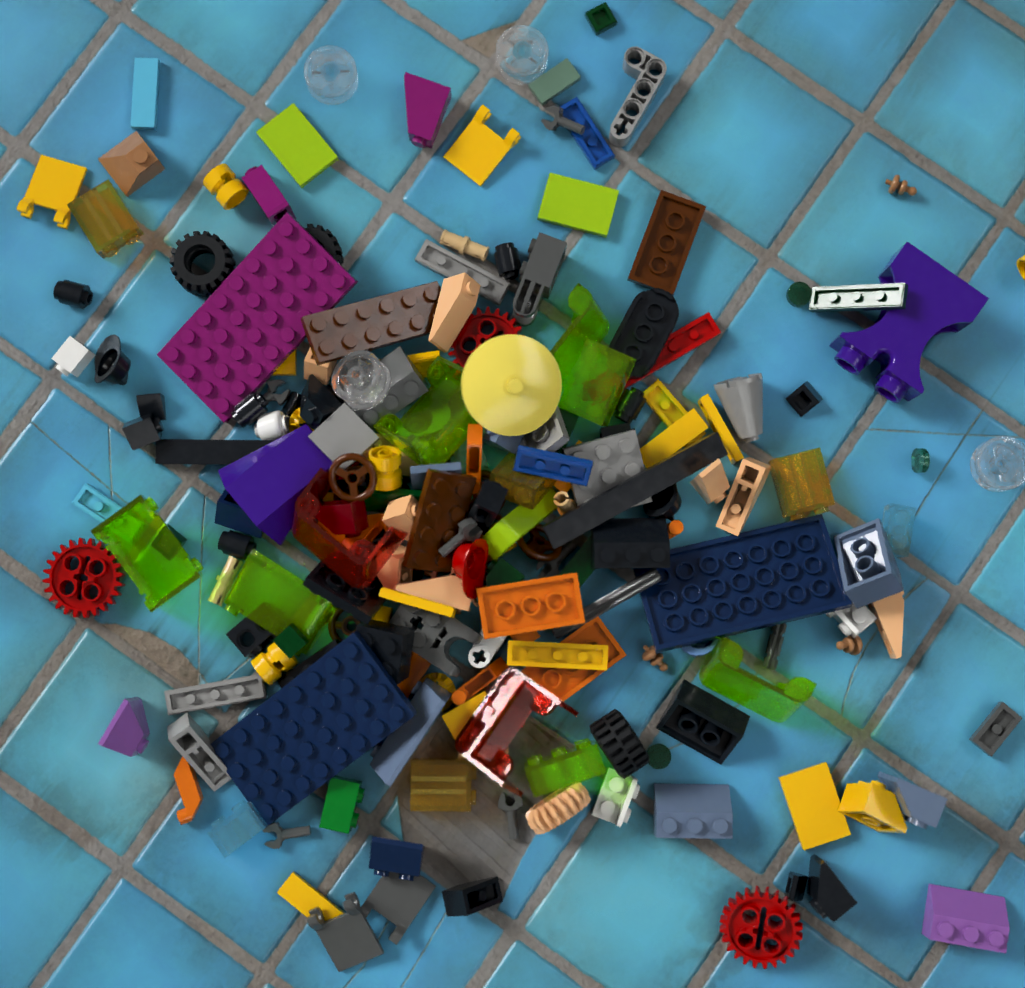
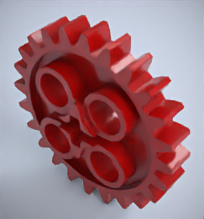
M487 306L485 313H482L479 307L477 308V315L471 313L450 347L454 350L448 353L449 357L456 358L452 361L453 367L460 365L457 370L458 374H462L468 358L474 351L464 350L463 347L467 341H474L476 349L485 341L496 337L500 331L503 332V335H518L522 331V327H514L517 322L516 319L513 318L508 321V312L500 316L499 308L493 314L489 306ZM487 324L494 326V331L488 335L481 332L482 327Z
M79 538L77 545L74 540H69V548L61 544V553L52 552L56 559L54 561H46L51 565V569L43 570V572L49 574V578L42 581L49 583L50 587L46 588L44 592L53 593L49 601H58L55 606L56 609H62L65 606V615H69L73 611V617L79 618L81 612L84 618H89L90 612L94 616H99V608L103 611H108L107 603L116 604L113 596L122 595L117 588L125 586L124 583L119 582V578L126 576V574L120 573L118 569L122 568L124 564L115 562L120 556L118 554L110 555L113 548L108 546L104 549V542L99 541L96 544L95 539L90 538L86 543L85 538ZM89 556L90 561L87 563L86 558ZM77 557L79 566L73 570L70 563L73 558ZM101 561L103 571L97 575L94 567L97 562ZM81 575L88 576V580H80ZM71 581L74 585V590L71 594H67L65 587ZM93 586H96L98 588V595L92 599L89 591Z
M756 886L754 893H751L750 889L746 887L744 896L737 891L736 900L729 898V906L723 907L722 912L725 915L720 917L722 925H720L719 931L725 933L722 936V942H729L727 951L736 950L735 959L743 956L744 965L751 960L753 961V968H756L758 962H760L763 968L766 969L768 962H771L774 968H776L778 959L785 964L787 960L786 955L794 957V949L799 950L800 948L798 940H802L803 933L800 932L803 930V923L798 922L801 914L793 913L796 908L795 903L787 905L788 896L780 899L779 890L775 891L772 895L770 894L769 887H766L764 892H760V888ZM766 907L767 911L761 946L757 948L756 939L761 909ZM753 910L756 915L749 916L744 911ZM777 915L782 920L773 921L770 916ZM747 933L751 935L752 938L744 939L741 936V934ZM773 939L778 943L775 945H770L766 942V940Z

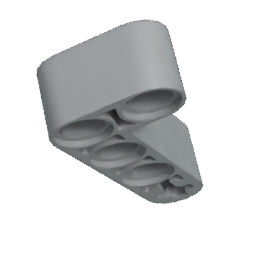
M637 46L628 48L623 59L624 72L636 79V82L610 127L609 141L615 147H624L628 144L661 87L667 70L666 64L662 59ZM635 58L640 63L631 64L628 60ZM657 70L660 72V75L654 76L649 71ZM646 90L649 95L641 96L637 91ZM635 110L637 115L629 116L626 111ZM623 124H624V125H625L624 133H621L620 136L617 135L616 133H619V132H620V130L622 129V126H623Z

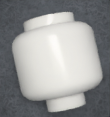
M280 410L263 414L258 417L257 424L254 425L255 435L261 440H276L290 433V417Z

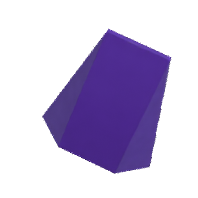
M308 424L218 470L227 492L256 527L279 545L283 544L291 528H294L302 512L309 506L318 489L327 480L330 466L333 463L308 438L313 432Z

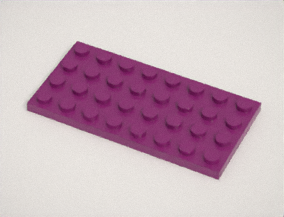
M286 212L157 355L224 423H227L233 417L231 412L235 410L234 406L251 392L255 393L304 341L306 334L300 320L302 316L334 308L358 281L290 213Z

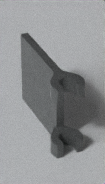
M389 872V877L382 876L361 906L365 917L374 909L396 925V928L389 936V940L396 945L436 887V885L422 875L420 877L414 876V881L398 879L399 873Z
M355 892L345 895L346 901L342 905L346 913L324 921L323 913L318 906L309 910L311 916H308L306 919L309 926L317 932L338 972L384 953L381 944L361 910L360 902Z

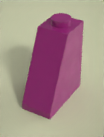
M405 72L404 83L409 140L419 148H432L452 97L451 88Z
M262 165L252 167L246 171L245 176L241 178L273 227L286 212L296 219L290 205Z

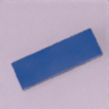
M578 97L560 106L563 108L565 118L585 126V131L582 135L571 130L569 132L594 170L615 158V154Z
M519 445L513 471L587 486L593 461Z

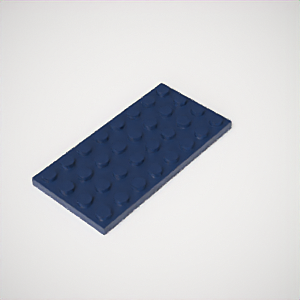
M822 514L743 532L739 536L730 535L670 549V568H656L661 575V581L639 593L656 653L847 609L852 606V601L844 592L839 563ZM633 568L635 578L652 568Z
M357 630L211 743V746L227 767L226 772L267 827L417 715L418 712Z

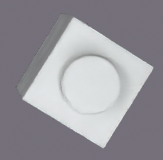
M69 336L51 359L58 363L55 368L68 377L71 373L78 378L95 357V354Z

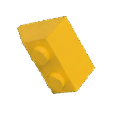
M872 780L871 783L864 781L847 783L837 810L838 812L877 832L906 833L907 826L896 796L886 789L885 784Z

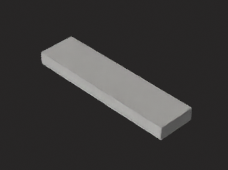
M427 239L414 259L418 264L445 278L464 272L481 285L478 295L500 306L511 286L507 281Z
M259 674L164 691L168 716L268 698L265 681Z

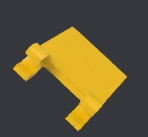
M483 104L469 125L443 156L444 159L480 187L509 150L521 139L520 133L514 128L508 132L505 139H502L488 128L484 123L492 114Z
M41 155L26 194L18 203L17 211L21 212L20 215L22 217L31 219L34 205L55 210L57 212L53 221L57 223V227L67 230L70 224L71 211L87 173V168Z

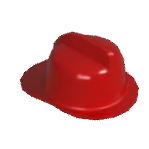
M483 538L476 539L473 543L463 542L456 548L452 559V568L457 577L462 579L464 594L469 599L477 597L476 588H482L489 551L488 544Z

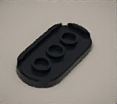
M653 288L639 293L634 298L608 348V361L616 374L627 379H637L647 375L652 370L678 321L679 309L672 294L660 288Z

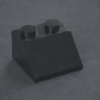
M813 854L810 857L807 894L811 900L808 903L823 919L828 917L834 923L855 906L857 902L826 862Z

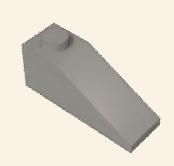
M188 712L167 726L170 743L214 792L231 780V777L226 772L227 767L220 757L216 755L215 750L211 746V741Z

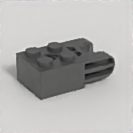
M540 232L537 239L532 238L528 248L529 260L522 263L519 272V281L521 282L513 300V318L516 319L517 324L521 326L531 325L536 319L543 298L549 299L566 255L567 242Z
M403 603L400 604L389 621L391 624L415 629L412 651L454 678L459 676L461 668L450 658L449 649L451 645L457 640H467L476 645L483 639L482 635L456 618ZM419 622L424 625L422 629L417 628Z

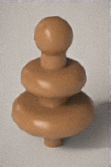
M898 174L894 176L892 181L889 179L885 181V184L890 185L889 194H893L895 189L898 190L899 195L907 192L910 196H914L917 193L915 187L907 186L908 182L906 180L900 183V175Z
M850 635L843 638L842 641H838L836 648L843 650L845 653L857 655L862 651L863 643L859 636L854 639Z
M647 645L643 646L645 652L642 655V659L644 661L650 660L652 666L658 665L661 671H666L668 665L662 661L663 654L656 653L654 645L650 647Z

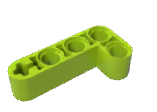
M549 483L503 517L482 537L486 540L488 554L494 561L557 509L558 506L553 501L555 500L554 495L557 492Z

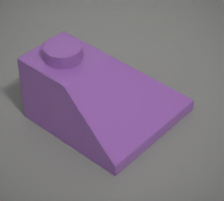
M133 697L123 700L101 737L99 745L129 757L144 752L149 743L146 739L150 731L142 699Z

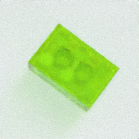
M586 338L558 403V407L600 426H608L637 359L595 340Z
M584 738L574 742L575 747L566 749L565 746L552 749L551 755L543 758L541 754L527 758L528 763L524 764V770L533 797L535 798L607 773L597 743L594 740L590 741L589 738Z

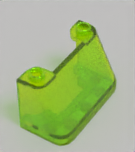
M579 283L568 297V306L573 311L572 324L550 350L561 372L562 392L609 331L607 317L592 294Z
M438 356L427 370V379L431 384L429 391L424 393L401 419L394 414H385L373 426L375 430L418 465L445 463L467 439L468 423L478 424L467 411L462 399L461 377L464 367Z
M140 495L93 528L91 532L98 541L102 540L104 544H108L105 548L113 553L139 588L138 592L140 595H147L145 596L146 601L144 604L150 612H154L202 577L201 570L204 568L196 557L191 558L166 525L156 511L159 507L152 497L146 498Z
M252 549L223 600L227 604L224 608L236 617L241 613L275 636H278L293 622L309 640L295 654L297 656H300L301 653L306 656L308 655L337 607L320 595L312 593L307 587L302 585L304 582L302 579L255 549Z
M726 637L719 638L714 649L707 655L699 672V680L705 687L778 723L788 720L811 697L817 685L804 677H793L788 683L777 682L776 685H773L741 669L739 666L743 659V650L740 645Z

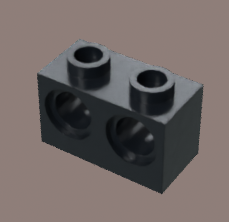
M263 602L226 635L244 657H250L251 655L256 657L266 648L264 644L270 639L274 640L284 631L282 628L287 624L268 602ZM267 616H270L274 622L270 630H265L262 626V621ZM248 632L254 636V643L249 647L243 642V637Z

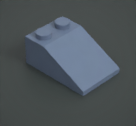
M880 518L833 536L844 592L856 608L904 591L900 571Z

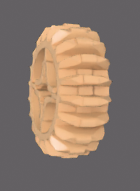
M572 781L540 800L525 815L531 830L533 829L535 834H544L577 815L591 801L588 790L580 781Z

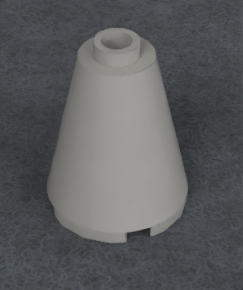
M762 373L749 374L748 378L747 376H740L714 384L716 394L738 438L744 439V442L758 440V435L763 433Z

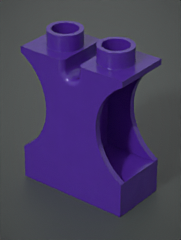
M906 242L894 254L878 277L881 284L906 283L908 285L905 309L881 310L873 326L856 332H842L829 345L838 352L834 357L836 363L855 375H859L862 369L874 360L878 361L881 365V370L876 376L878 382L874 388L880 395L894 403H900L902 398L909 402L921 395L925 390L920 377V359L924 347L930 338L942 333L959 332L974 321L989 299L915 246Z

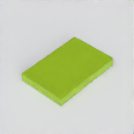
M294 103L256 131L260 139L301 189L339 160L338 156Z
M549 173L537 220L607 238L619 190Z

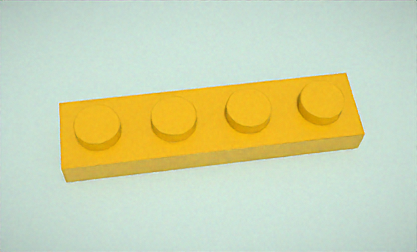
M508 640V666L607 670L608 645Z

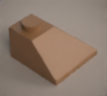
M137 131L98 159L126 197L165 170L162 163Z

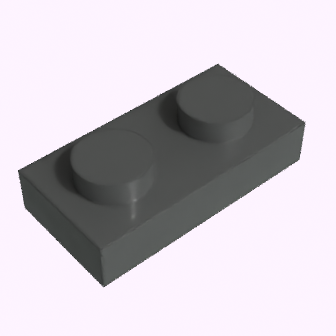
M999 701L969 740L988 756L992 757L1021 721L1022 717L1004 702Z

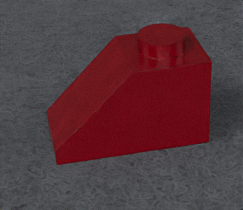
M321 501L309 507V512L334 535L345 534V538L360 536L361 531L369 528L364 501Z

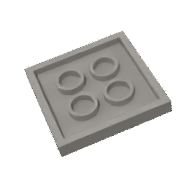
M634 429L562 448L564 455L593 461L588 485L583 486L571 483L577 506L645 470L636 430ZM649 497L635 506L650 503L652 498Z

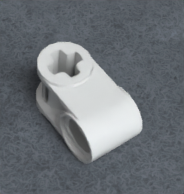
M481 629L479 634L482 635L483 639L479 644L472 646L468 654L470 664L477 669L487 667L507 636L484 639L483 630ZM481 651H484L486 661H480L476 664V659L473 656L474 653L479 654Z

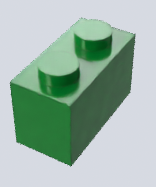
M336 775L330 779L320 820V828L349 834L352 828L357 827L359 813H355L357 803L362 804L365 788H361L362 781Z

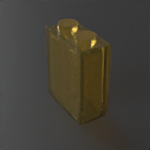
M109 179L67 204L93 248L103 259L116 255L119 249L125 245L136 243L140 236L144 234Z
M820 447L775 458L768 462L772 466L770 472L783 518L790 517L791 521L806 518L805 513L814 511L815 515L830 512L828 507L836 505Z
M517 451L515 454L508 453L491 471L489 481H495L508 489L505 500L533 510L557 480L513 471Z
M412 758L410 811L471 812L472 805H476L477 790H472V780H477V765L472 764V759Z

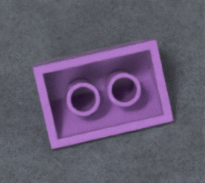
M929 883L921 934L934 941L1006 953L1010 927L1005 897Z

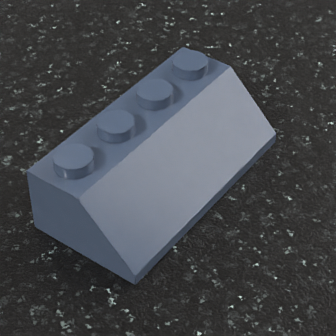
M428 677L423 683L418 681L411 691L414 697L410 703L418 714L387 736L382 745L378 743L370 754L373 760L369 765L389 787L397 779L452 695V693Z

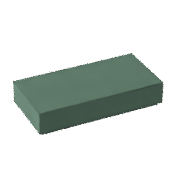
M566 58L528 84V88L541 106H543L581 80V76L568 58Z

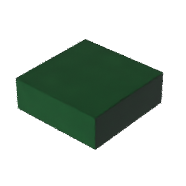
M606 2L585 12V17L596 36L617 25V21Z
M293 622L273 640L289 659L309 642Z

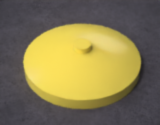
M499 335L479 345L468 358L461 377L462 399L471 417L485 429L504 436L524 435L541 427L555 412L562 392L561 372L554 356L540 342L523 335Z

